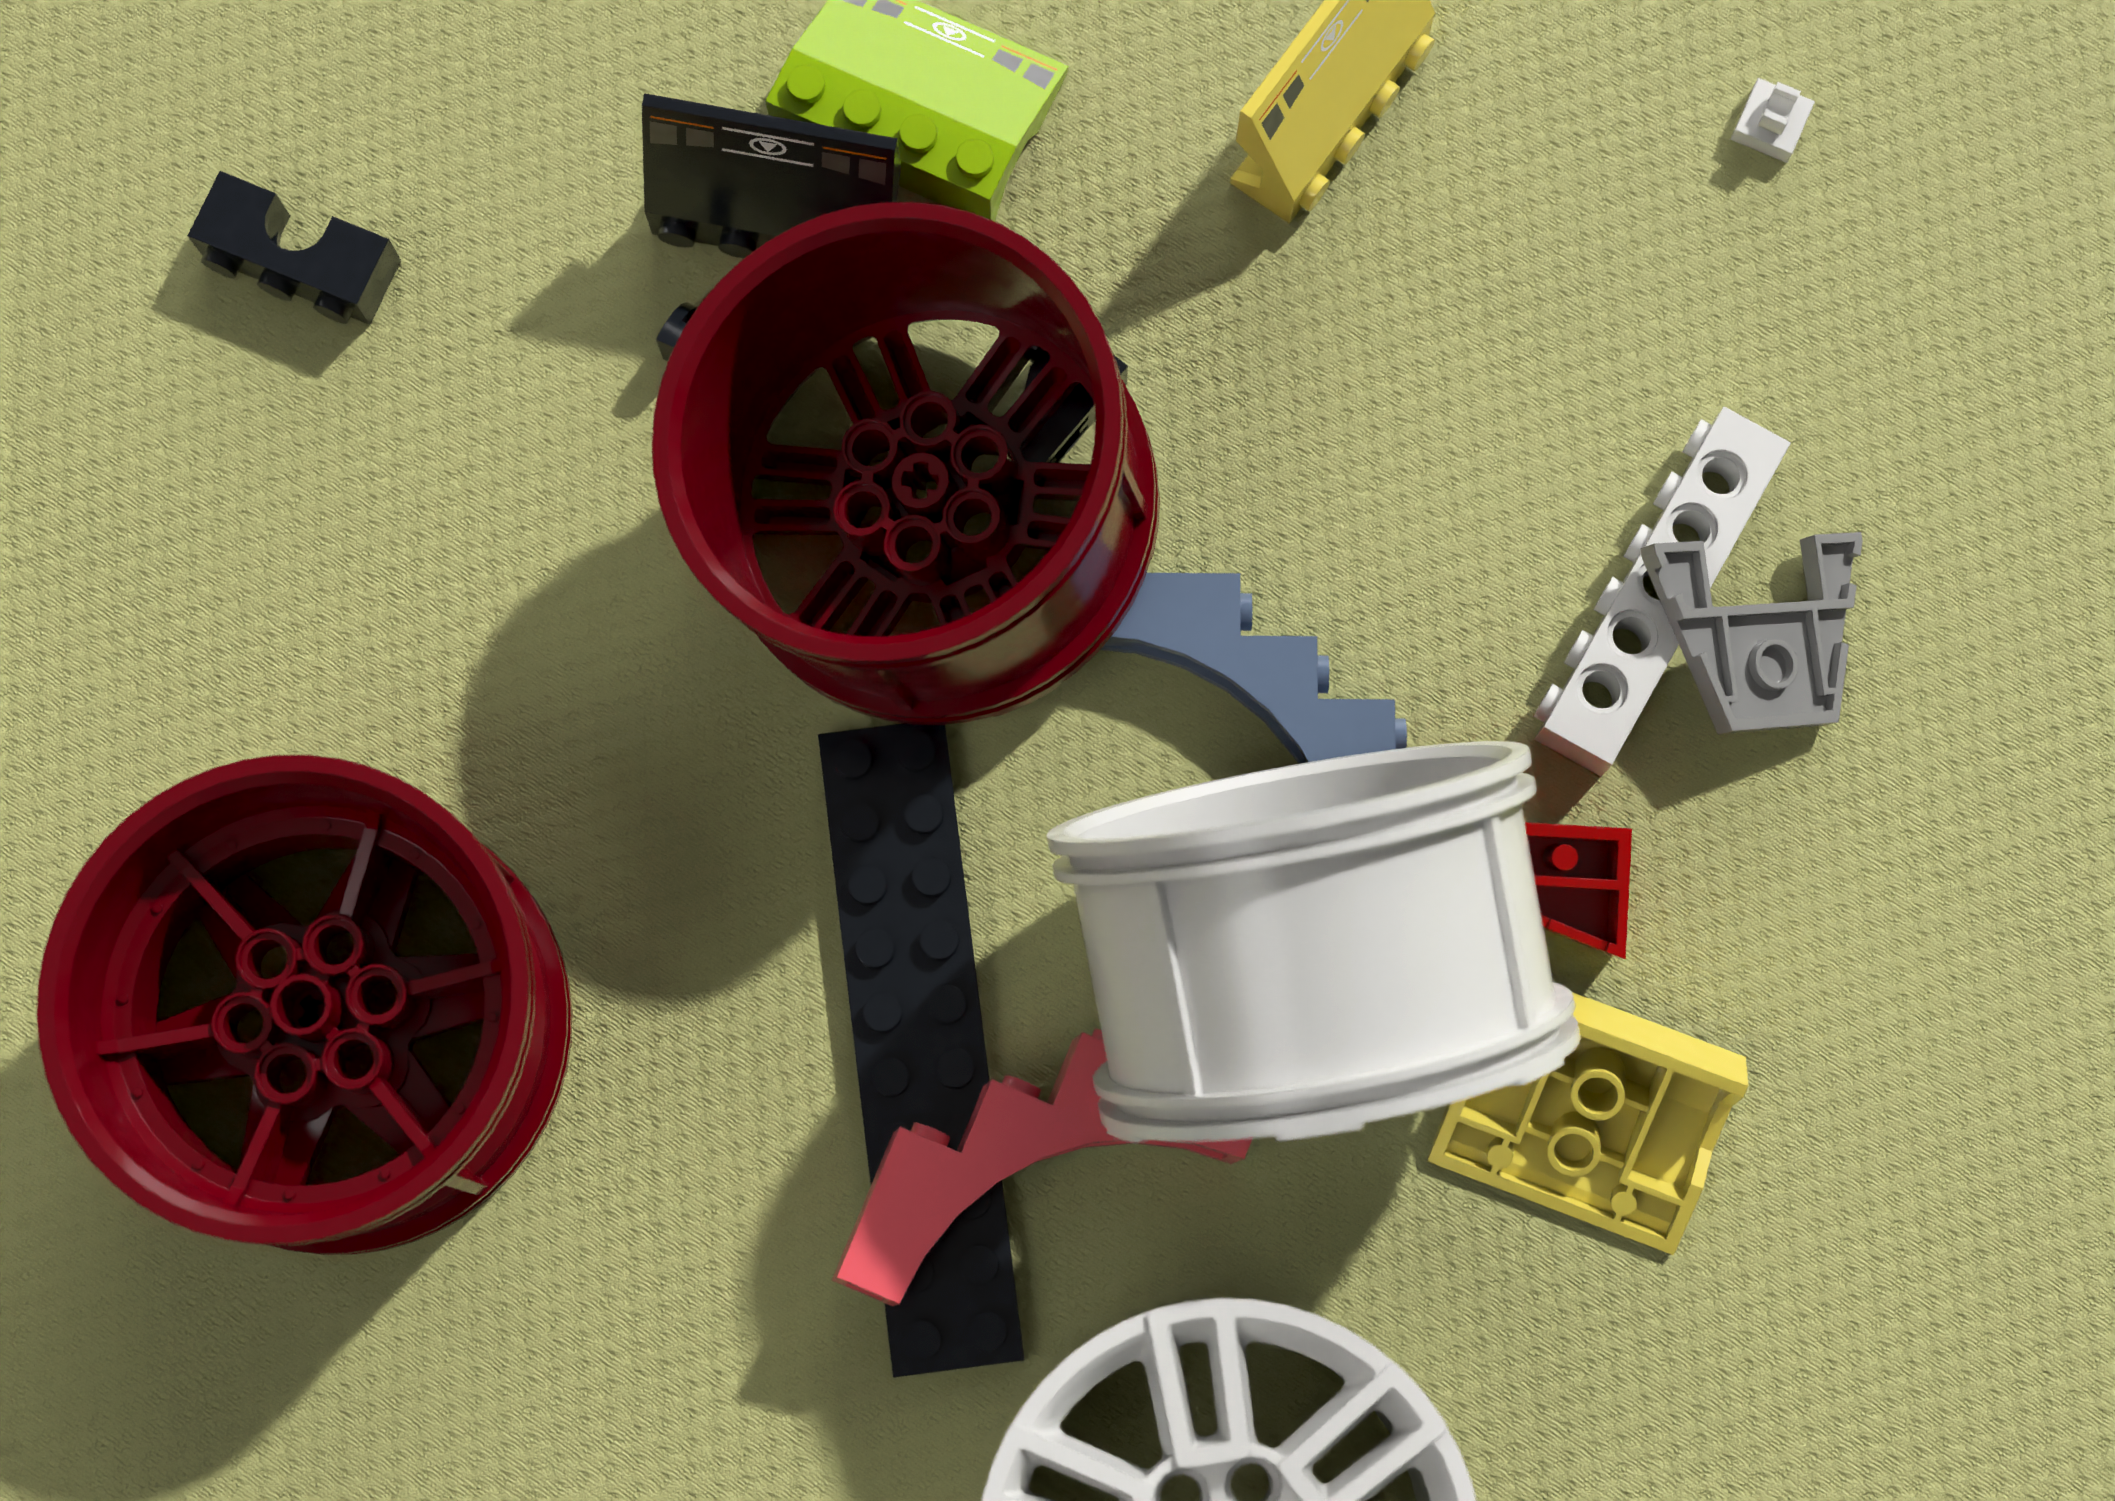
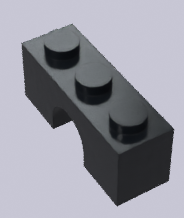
M219 171L187 235L203 256L201 262L209 269L229 278H236L238 272L258 279L257 285L277 298L291 301L295 294L314 302L313 308L317 312L336 322L347 324L351 317L371 325L402 261L390 240L332 216L323 236L314 245L296 251L283 249L280 247V239L291 215L277 194Z

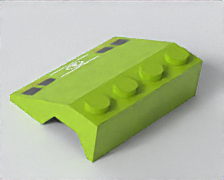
M827 0L793 46L765 102L769 116L898 138L901 162L900 187L941 205L972 212L995 221L1007 181L1027 141L1039 132L1069 71V66L918 0Z

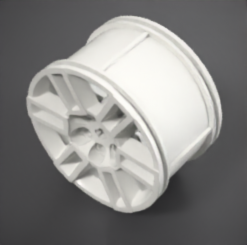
M1505 741L1461 742L1392 749L1306 762L1222 778L1141 797L1081 815L1051 829L1047 833L1049 850L1054 854L1062 855L1052 865L1055 879L1060 882L1074 884L1107 1061L1095 1071L1093 1081L1096 1094L1100 1097L1098 1108L1101 1123L1106 1127L1107 1133L1117 1139L1133 1143L1146 1140L1219 1141L1276 1136L1277 1141L1321 1136L1361 1129L1364 1127V1122L1425 1110L1476 1096L1503 1086L1523 1085L1564 1064L1563 1059L1579 1045L1581 1037L1577 1019L1572 1015L1575 1009L1572 991L1566 986L1553 982L1521 807V803L1531 798L1537 791L1534 777L1521 773L1532 763L1529 747L1522 743Z
M1217 1298L1182 1302L1140 1314L1102 1332L1070 1354L1042 1381L1024 1403L1006 1432L993 1461L982 1501H1053L1033 1494L1029 1490L1030 1478L1034 1469L1039 1465H1044L1111 1494L1120 1501H1161L1160 1493L1162 1486L1169 1478L1175 1475H1187L1196 1481L1200 1490L1199 1501H1237L1232 1494L1231 1478L1236 1469L1248 1463L1260 1465L1268 1475V1491L1260 1501H1367L1406 1470L1412 1481L1416 1501H1476L1460 1450L1450 1434L1445 1421L1425 1393L1404 1370L1375 1346L1340 1325L1318 1315L1287 1305L1252 1299ZM1253 1341L1272 1344L1301 1353L1322 1363L1345 1381L1343 1388L1280 1446L1274 1449L1259 1444L1255 1437L1245 1356L1247 1344ZM1203 1342L1208 1347L1218 1424L1217 1432L1211 1436H1198L1194 1429L1179 1354L1180 1347L1187 1343ZM1133 1361H1141L1146 1368L1162 1447V1459L1150 1469H1143L1064 1434L1060 1429L1062 1419L1086 1393L1110 1374ZM1372 1411H1375L1391 1435L1327 1484L1320 1483L1312 1473L1313 1465Z

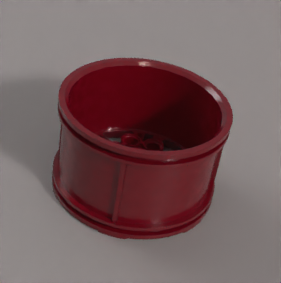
M883 202L842 209L794 226L767 241L742 259L710 291L684 327L670 355L660 383L652 431L653 475L661 511L668 531L681 557L697 580L717 602L754 632L769 651L791 673L822 696L853 711L899 723L946 725L971 722L991 716L996 717L1026 706L1054 691L1100 651L1127 615L1145 580L1150 561L1154 555L1159 528L1160 492L1154 453L1142 417L1120 377L1117 362L1103 327L1087 298L1071 277L1048 254L1025 237L998 222L972 212L944 205L918 202ZM936 320L971 321L995 326L999 330V336L957 396L950 400L943 393L930 390L908 333L909 325ZM871 338L877 340L899 396V403L889 410H883L880 407L853 352V347ZM1040 347L1048 352L1050 355L1049 362L1010 409L1001 417L993 415L992 411L1037 348ZM821 367L826 369L853 423L842 439V449L834 450L769 443L767 435L787 402ZM1081 383L1095 404V441L1091 464L1046 463L1025 460L1022 450L1074 388ZM947 424L946 429L937 437L922 438L937 426ZM889 451L886 459L880 464L868 466L877 454ZM983 454L999 456L997 463L989 471L983 473L971 471L972 463L978 456ZM754 479L831 486V494L825 500L755 499L752 497L751 492ZM935 481L938 485L937 489H927V497L919 499L916 495L917 490L926 491V482ZM1038 499L1079 501L1071 518L1034 512V504ZM870 507H882L881 516L876 523L867 528H860V524ZM979 513L991 515V522L984 532L978 535L963 534L964 526L972 516ZM754 534L839 535L844 546L796 611L786 614L783 613L774 600L762 576L752 538ZM924 540L932 542L931 552L926 559L919 563L906 562L907 551L913 544ZM1025 547L1050 550L1040 563L1017 583L1010 568L1016 563ZM868 579H870L876 586L875 590L846 634L829 632ZM984 589L991 604L971 614L965 597ZM912 601L932 603L941 627L912 634L889 636Z

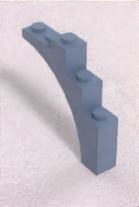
M1146 573L1145 580L1132 607L1115 633L1100 649L1138 654L1183 668L1225 690L1269 727L1298 764L1407 747L1406 719L1395 718V700L1318 699V693L1328 694L1329 657L1328 655H1318L1317 636H1241V631L1252 630V593H1240V573Z

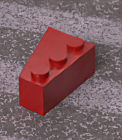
M1524 822L1543 929L1612 957L1626 959L1632 828Z

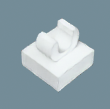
M1758 78L1730 140L1787 163L1795 149L1815 101L1801 96V91L1777 82L1775 85Z

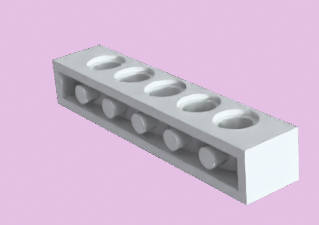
M1726 407L1722 408L1712 424L1702 419L1699 421L1682 451L1692 457L1682 477L1674 472L1670 473L1653 505L1663 510L1653 529L1642 524L1623 556L1634 562L1624 581L1621 582L1612 577L1594 607L1595 611L1604 615L1593 635L1582 630L1568 653L1564 664L1574 669L1563 689L1552 683L1533 717L1544 723L1534 740L1600 777L1611 767L1679 645L1661 601L1650 597L1643 587V578L1648 577L1649 574L1642 560L1640 548L1654 543L1678 542L1673 534V525L1686 524L1691 526L1698 533L1700 541H1704L1711 588L1791 442ZM1715 472L1723 476L1729 485V493L1717 494L1710 491L1703 482L1702 473ZM1627 629L1635 633L1641 642V652L1638 654L1622 652L1613 641V631ZM1597 682L1604 685L1611 694V706L1608 708H1597L1590 705L1584 698L1583 684Z

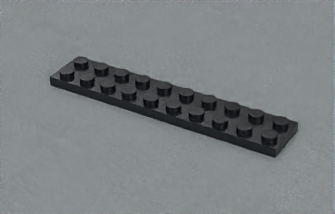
M901 723L818 734L870 1185L874 1180L892 1134L899 1127L911 1131L914 1123L932 1127L948 1135L950 1141L947 1147L957 1151L982 1088L990 1081L945 725ZM1002 1180L962 1211L924 1256L900 1304L890 1306L884 1303L893 1378L1025 1361Z

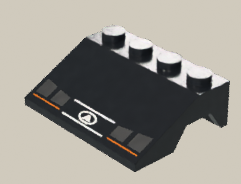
M644 93L642 101L644 212L652 234L658 235L661 241L669 245L688 248L694 246L695 242L718 246L719 250L727 255L745 258L774 237L821 215L854 206L897 202L901 173L898 138Z

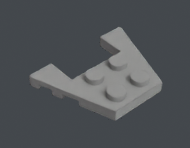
M1861 532L1817 534L1800 539L1808 601L1714 607L1711 599L1704 541L1654 543L1640 548L1642 560L1718 735L1825 726L1839 722L1849 644L1843 643L1842 638L1846 610L1854 608L1857 585L1850 583L1853 558L1861 556L1863 542Z

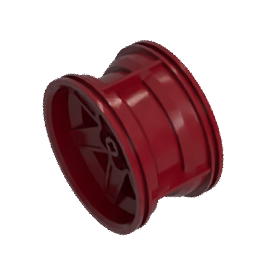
M273 755L240 760L215 767L177 783L156 795L130 814L102 841L85 862L69 887L53 921L44 949L38 980L36 1016L39 1049L45 1076L59 1113L72 1137L88 1159L114 1186L137 1204L169 1222L197 1233L224 1240L268 1245L312 1254L357 1255L384 1251L410 1244L444 1230L469 1215L490 1199L516 1173L542 1136L559 1100L569 1064L573 1009L569 978L562 951L553 929L537 900L520 878L491 850L481 844L452 813L421 790L395 776L367 765L339 758L313 755ZM343 848L357 850L317 918L312 924L303 926L247 874V872L262 864L298 852ZM419 872L429 876L446 893L458 909L470 931L477 953L397 957L395 951ZM196 915H198L237 980L236 987L232 993L156 1023L160 987L167 965L183 933ZM351 933L354 940V949L351 956L341 964L330 965L326 956L328 944L339 934ZM283 946L287 952L288 959L285 969L275 978L264 979L261 973L263 957L271 949ZM393 982L397 989L395 1005L382 1015H373L369 1008V997L372 990L381 983ZM324 1003L325 1009L322 1017L319 1018L315 1010L320 1004ZM259 1010L264 1019L260 1035L251 1042L242 1043L237 1034V1025L240 1019L247 1012ZM483 1021L481 1040L474 1064L465 1085L451 1106L414 1054L413 1045L418 1040ZM369 1045L374 1056L371 1070L360 1079H350L345 1066L347 1056L358 1046ZM301 1059L307 1070L306 1080L297 1091L285 1094L279 1082L280 1073L290 1061ZM246 1076L252 1078L254 1084L239 1170L212 1152L193 1133L180 1115L167 1086ZM342 1107H346L400 1154L399 1157L363 1175L334 1183L305 1186L335 1114Z

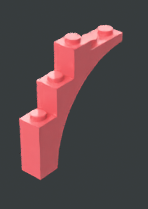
M1094 1029L1092 1036L1082 1032L1072 1040L1047 1102L1038 1099L1041 1093L1038 1087L1016 1077L1005 1075L1002 1083L991 1079L985 1084L957 1151L947 1147L950 1141L948 1135L920 1123H914L911 1131L899 1127L893 1132L831 1281L890 1306L900 1304L924 1256L955 1218L996 1183L1035 1162L1082 1148L1141 1144L1184 1149L1233 1164L1245 1159L1253 1138L1219 1141L1146 1140L1133 1143L1109 1135L1106 1127L1101 1123L1098 1108L1100 1097L1096 1094L1093 1081L1095 1071L1107 1061L1102 1031Z

